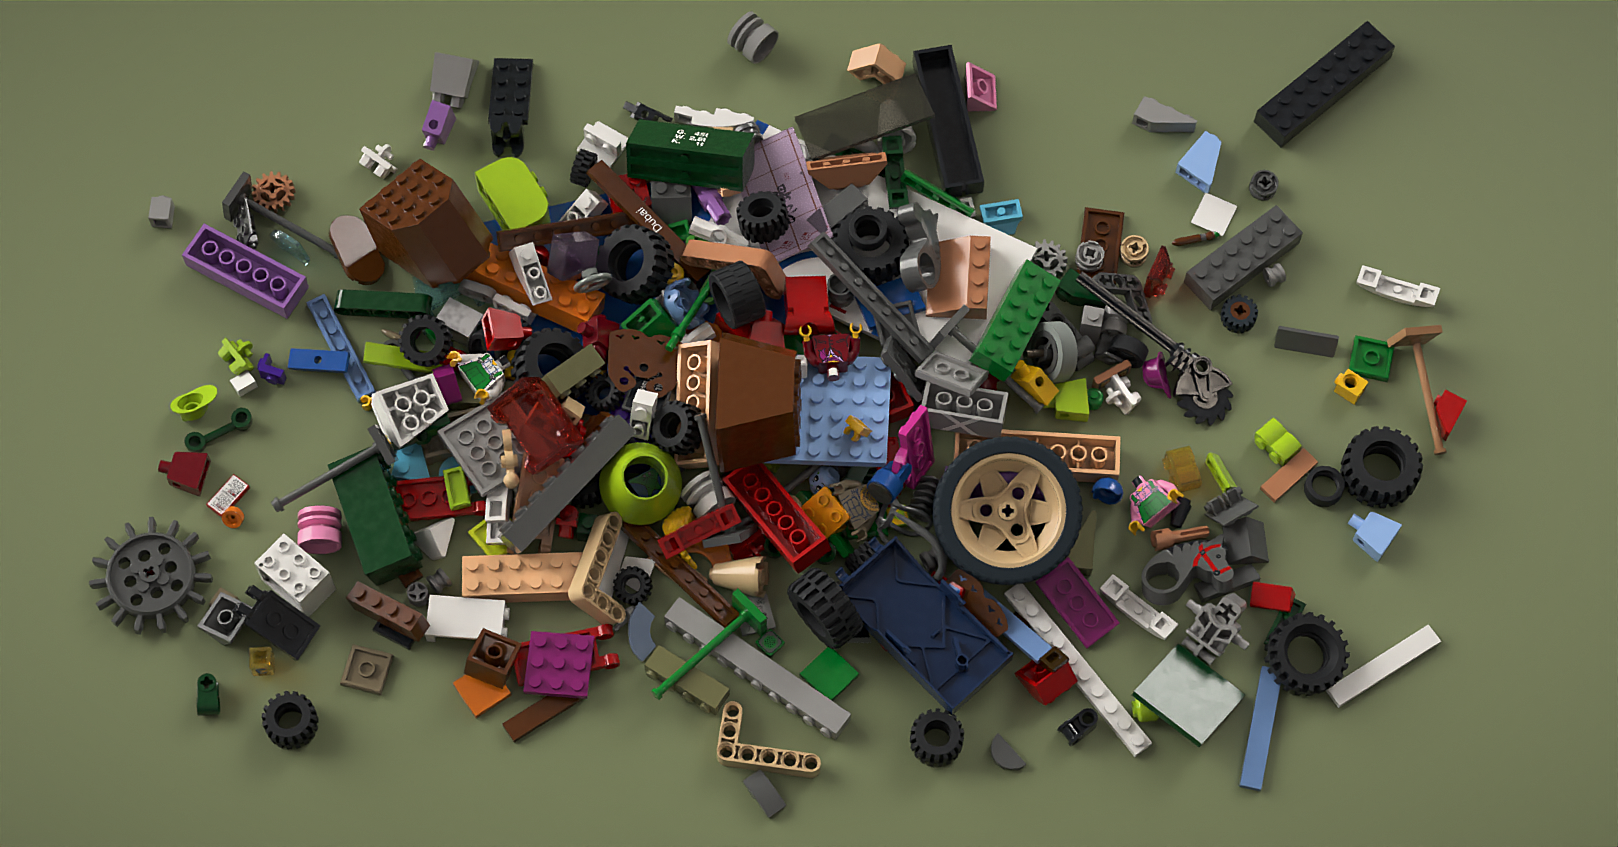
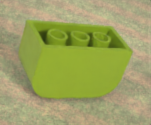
M506 157L475 172L478 192L502 230L551 223L549 203L546 198L548 197L547 192L543 186L539 187L537 176L533 171H529L524 162L517 158Z

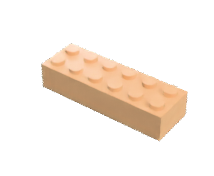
M708 340L678 344L676 400L694 405L701 410V413H706L707 418L705 419L716 464L719 466L715 426L720 343ZM681 422L679 423V425H678V427H677V434H678L679 431H680ZM703 442L700 443V448L695 449V452L692 454L688 453L685 456L674 454V460L678 467L686 469L709 467Z
M583 552L462 556V597L505 600L506 603L569 601V588Z

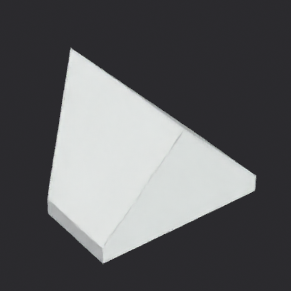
M455 519L441 520L414 532L417 541L414 543L430 559L444 558Z

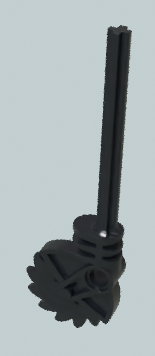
M1082 271L1075 280L1077 283L1169 352L1170 357L1164 366L1167 367L1171 364L1173 366L1172 372L1175 369L1179 370L1178 377L1183 373L1174 386L1173 397H1179L1181 401H1178L1177 405L1182 409L1188 410L1184 413V417H1196L1195 424H1200L1207 419L1210 426L1217 417L1223 421L1225 409L1228 411L1232 409L1228 398L1234 396L1231 391L1226 389L1233 385L1229 377L1221 370L1212 367V362L1209 358L1200 356L1196 352L1190 354L1191 348L1185 350L1183 342L1176 343ZM1196 365H1200L1203 368V372L1199 371Z

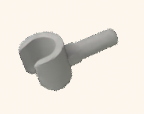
M634 606L625 609L626 617L623 622L613 627L615 631H618L629 622L630 615L635 608Z

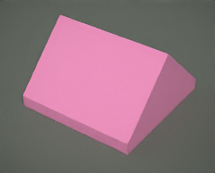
M970 62L966 63L965 92L967 111L997 110L995 75Z

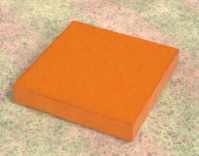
M466 674L453 682L454 687L475 718L512 696L506 685L501 689Z

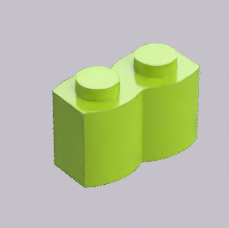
M1275 418L1268 421L1254 436L1257 447L1261 450H1266L1269 453L1270 459L1275 464L1279 463L1281 466H1284L1301 451L1302 445L1287 432L1284 426Z

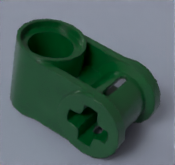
M209 673L202 674L197 681L196 706L198 716L220 715L219 685L216 678ZM207 682H211L209 688L206 689L205 686H207Z

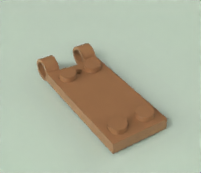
M523 452L519 474L520 482L517 487L513 515L520 507L528 506L530 503L528 499L536 491L544 489L542 484L550 476L558 474L556 470L565 459ZM556 517L535 538L540 539L538 554L551 553ZM507 547V553L515 554L509 547Z

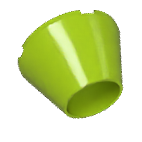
M637 442L622 446L602 467L599 477V490L607 509L610 512H617L621 516L622 521L633 525H648L665 518L673 511L681 496L682 477L677 463L668 452L650 443ZM634 464H647L651 466L660 476V492L647 498L632 494L625 485L624 471Z

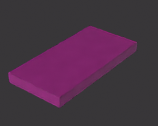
M1069 557L1059 564L1057 568L1035 582L1086 649L1120 624Z

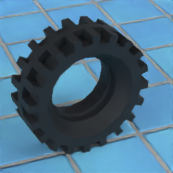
M1308 612L1305 615L1297 613L1277 625L1274 631L1269 634L1267 638L1269 643L1264 648L1265 651H1268V655L1264 660L1265 663L1269 662L1271 667L1267 670L1268 673H1274L1277 677L1274 682L1276 684L1281 682L1285 685L1283 690L1287 692L1293 690L1295 691L1294 695L1297 696L1301 694L1312 696L1316 693L1324 692L1342 679L1344 676L1342 673L1349 665L1346 663V659L1350 657V652L1345 651V647L1349 644L1347 640L1342 641L1340 635L1343 634V631L1341 629L1336 631L1333 627L1334 621L1327 622L1324 620V615L1320 614L1316 617L1313 616V612ZM1308 637L1320 646L1323 653V663L1317 672L1304 674L1297 671L1291 665L1288 658V647L1293 639Z

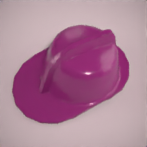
M1159 352L1156 358L1144 362L1142 366L1143 379L1151 388L1164 389L1167 397L1171 399L1172 394L1167 377V369L1164 366L1166 363L1163 353Z

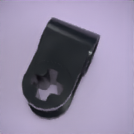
M1085 708L1074 717L1062 723L1057 730L1059 733L1062 732L1067 738L1070 747L1074 746L1096 728L1098 715L1095 710ZM1089 716L1093 719V722L1087 724L1083 722L1082 718Z

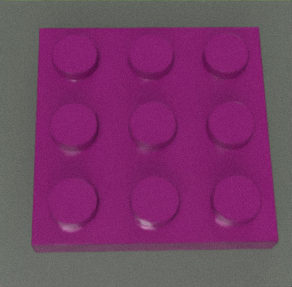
M531 631L524 694L588 699L594 636Z

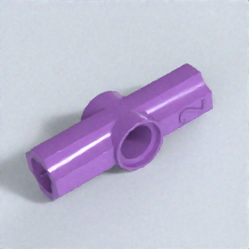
M691 185L705 212L708 211L716 225L727 224L732 216L724 205L716 188Z

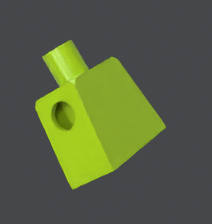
M1086 378L1055 384L1059 392L1043 408H1054L1056 419L1088 422L1090 413Z

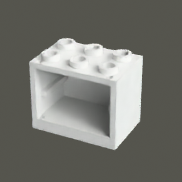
M285 534L254 563L261 580L280 597L308 617L336 590L330 573Z

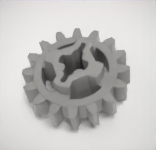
M1043 239L1042 244L1035 241L1037 253L1031 262L1055 277L1056 275L1062 276L1063 270H1066L1068 258L1065 256L1066 251H1060V244L1054 246L1053 240L1050 244H1047L1045 239Z

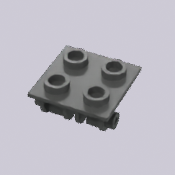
M245 198L242 205L238 208L237 215L233 218V225L237 228L236 240L252 249H256L258 239L254 215L249 211L247 198Z
M1233 487L1226 491V493H1222V497L1219 495L1217 498L1215 497L1206 502L1204 509L1206 511L1205 516L1225 527L1235 523V520L1242 516L1251 514L1259 506L1241 496L1243 491L1240 487Z

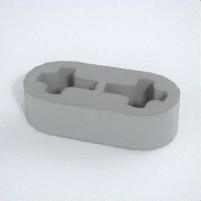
M463 279L458 287V291L461 294L485 303H493L492 299L497 293L492 287L468 279Z

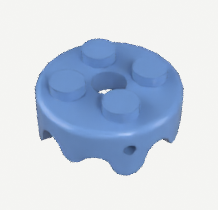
M690 278L676 280L664 290V307L678 326L699 296L698 290L687 288L691 283ZM702 304L688 326V330L694 329L705 322L703 316L710 309L708 304Z

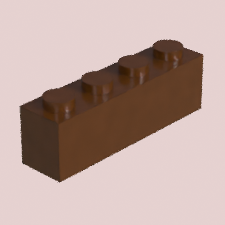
M357 581L346 597L354 610L417 642L421 640L430 627L423 614Z

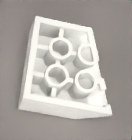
M433 373L377 391L372 399L387 437L399 449L449 410Z

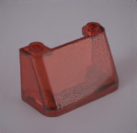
M522 377L487 407L491 418L496 423L508 425L528 455L524 458V466L532 475L539 474L584 443L581 433L549 386L540 377Z

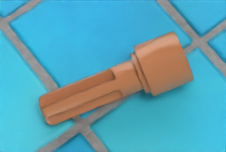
M1205 525L1171 531L1169 528L1154 530L1150 534L1152 547H1156L1155 551L1165 550L1174 546V543L1208 537L1209 528Z

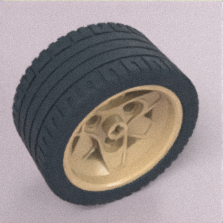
M1014 436L987 439L963 451L943 473L933 500V525L938 541L943 546L947 557L967 574L980 581L997 585L1028 583L1047 575L1057 568L1074 547L1083 519L1080 488L1068 465L1054 451L1047 449L1046 446L1033 440L1030 441L1026 438ZM999 472H1015L1018 474L1007 483ZM980 482L984 497L969 499L972 491ZM1036 485L1041 490L1045 502L1032 499ZM1014 488H1021L1024 495L1021 499L1017 500L1013 497L1012 491ZM982 505H989L992 512L990 516L985 517L981 515L980 508ZM1006 506H1008L1009 510H1012L1008 517H1006L1005 513H1002V509H1005ZM969 520L983 524L978 538L972 531ZM1045 523L1041 533L1035 539L1031 526ZM1014 524H1019L1022 527L1021 535L1015 536L1012 534L1011 527ZM1007 539L1016 550L1000 551L996 549Z

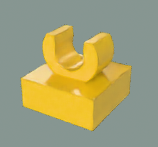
M849 415L845 420L849 426L844 429L843 433L849 435L851 431H854V436L851 438L854 442H857L861 435L868 437L872 432L857 417Z

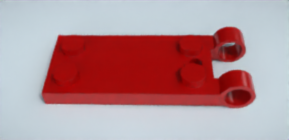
M466 475V480H467V485H468V490H469V495H470V500H471L470 486H472L473 484L471 483V481L469 480V478H468L467 475ZM444 476L397 481L398 486L395 488L397 494L400 493L403 498L404 505H402L404 512L408 513L410 521L467 515L485 516L486 501L471 502L469 507L451 511Z
M603 624L597 627L564 633L594 636L591 671L614 669L620 666L617 653H610L600 657L596 640H607L614 637L611 624ZM530 641L522 642L514 664L519 687L524 686Z

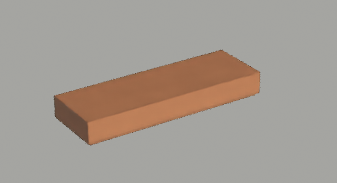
M1303 448L1260 487V490L1275 503L1318 464V461Z

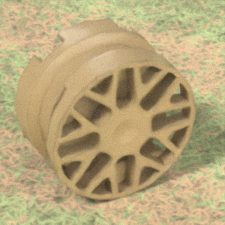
M1138 235L1126 237L1121 244V261L1130 267L1141 266L1146 261L1149 251L1147 241Z

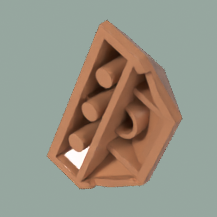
M885 152L826 157L806 162L808 174L828 189L842 190L850 184H853L856 188L869 185L887 165Z

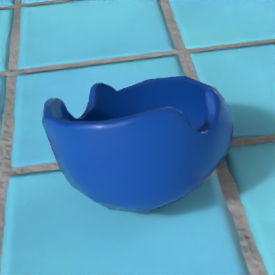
M1103 477L1095 482L1091 493H1093L1094 499L1098 498L1100 501L1111 505L1121 501L1123 488L1117 480L1111 477Z

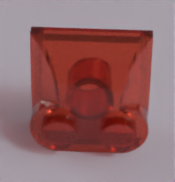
M1161 246L1146 278L1143 290L1145 297L1159 298L1160 295L1164 296L1168 287L1165 283L1167 279H1172L1176 268H1173V263L1170 262L1166 246Z

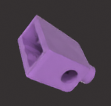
M434 100L431 101L422 127V132L426 138L423 147L434 151L437 143L445 144L456 120L450 105Z

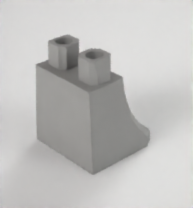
M435 52L430 91L433 92L432 100L444 104L446 94L452 95L450 106L462 108L464 99L468 98L479 61Z

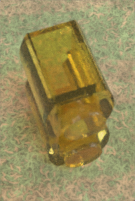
M1190 446L1166 451L1162 462L1164 469L1168 470L1171 475L1169 476V482L1173 483L1179 492L1200 488L1202 480Z

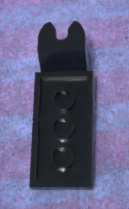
M494 58L488 123L490 124L493 153L497 157L504 153L505 147H511V153L515 158L519 157L523 152L524 125H528L533 59Z

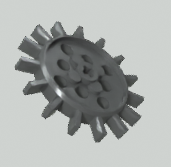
M149 517L148 533L136 535L134 528L128 522L125 523V530L130 539L119 545L113 539L106 537L104 539L106 544L115 551L110 560L97 557L92 559L95 566L107 569L106 578L89 581L92 589L107 587L110 593L95 603L98 609L101 611L116 603L120 609L111 620L112 623L118 627L128 614L137 617L134 631L141 635L144 628L145 619H157V626L161 633H166L164 617L173 612H176L179 618L187 623L189 621L188 616L181 608L186 601L191 599L201 605H204L206 602L202 595L193 592L195 583L213 582L211 574L196 573L195 565L211 559L209 552L205 551L191 556L188 551L199 540L197 533L193 532L183 542H180L175 538L180 527L178 521L173 520L168 532L164 534L156 532V521L154 517ZM163 548H171L168 554H160ZM143 555H151L148 561H140ZM131 562L128 568H120L122 563ZM172 565L177 566L174 572H167L168 567ZM130 580L137 581L133 587L126 586ZM176 584H183L181 590L173 591V587ZM155 592H163L160 598H153ZM135 599H143L140 605H132Z

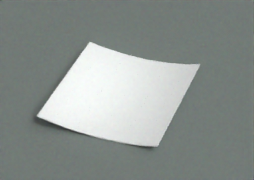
M1205 193L1191 223L1210 231H1216L1223 236L1237 206Z

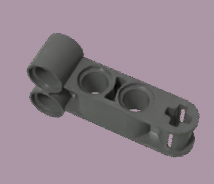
M1050 300L1039 323L1061 321L1069 326L1077 343L1078 358L1075 371L1078 372L1094 362L1095 358L1092 353L1095 351L1094 343L1087 335L1082 336Z

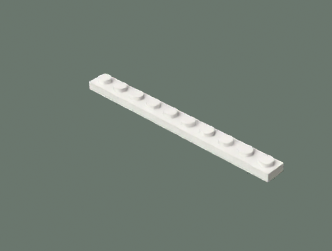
M1016 584L1005 592L1004 597L1016 612L1029 622L1030 628L1052 647L1056 646L1069 657L1068 662L1078 680L1075 683L1076 686L1132 755L1136 757L1152 745L1150 739L1023 584Z

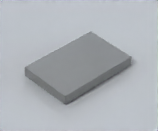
M934 351L915 371V377L970 397L989 375L987 370Z

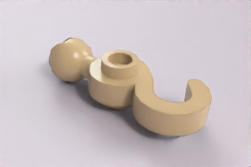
M510 429L502 430L504 455L500 457L501 467L506 468L507 474L503 482L507 488L514 489L520 482L514 468L518 467L517 454H513Z

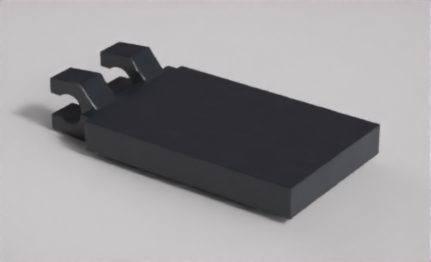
M254 585L249 586L245 593L252 599L257 600L252 609L242 602L237 603L233 611L245 618L243 621L248 628L297 661L321 625L272 590L262 591Z

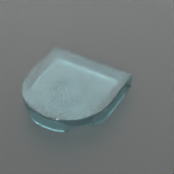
M275 229L271 232L270 238L281 249L304 265L309 263L310 258L298 241L280 230Z

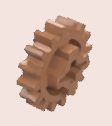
M270 171L269 176L263 173V179L257 178V185H252L253 191L251 194L254 202L268 210H274V213H277L279 208L285 211L284 206L290 207V200H295L294 193L296 191L293 181L288 179V175L282 177L279 171L276 175Z

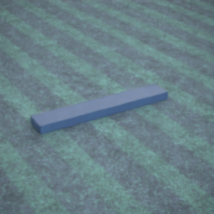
M325 294L306 302L330 350L350 353L348 372L343 373L357 402H361L360 399L363 395L372 397V394L376 393Z
M960 575L961 581L967 580ZM972 585L971 591L977 592V590L974 589V585ZM984 589V596L994 600L1006 616L1008 630L1003 635L1035 663L1039 664V658L1051 650L1052 647ZM989 605V612H995V610L991 609V606ZM998 618L997 624L1002 626V624L1000 623V618Z
M1262 666L1239 785V787L1255 791H1261L1281 684V682L1278 684L1274 682L1277 677L1274 673L1269 674L1267 670L1270 667Z

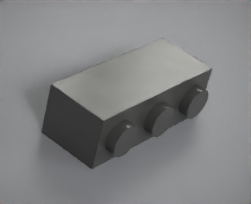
M850 184L823 206L832 234L837 228L838 222L841 219L845 220L846 214L849 212L853 214L855 209L861 208V210H864L868 207V198L853 184ZM820 208L807 219V222L819 233L823 231L826 233L828 227Z

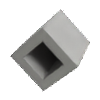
M167 196L151 197L148 219L152 227L172 228L175 210L172 198Z

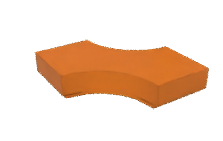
M700 541L686 548L688 553H697L707 558L712 568L714 564L733 561L728 545L704 548L703 542Z

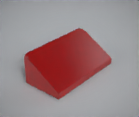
M1253 582L1250 607L1290 613L1296 594L1292 587Z

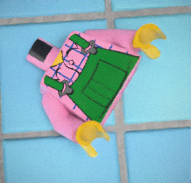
M1142 476L1136 477L1132 481L1137 490L1130 495L1131 523L1128 529L1136 536L1138 529L1142 532L1145 530L1142 524L1149 528L1153 527L1181 504L1177 498L1179 496L1183 498L1184 494L1179 492L1173 483L1164 480L1156 481L1154 479L1146 482Z

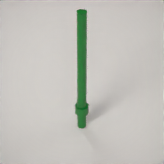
M709 280L680 325L671 333V339L665 346L667 351L672 352L677 343L684 338L686 329L711 292Z

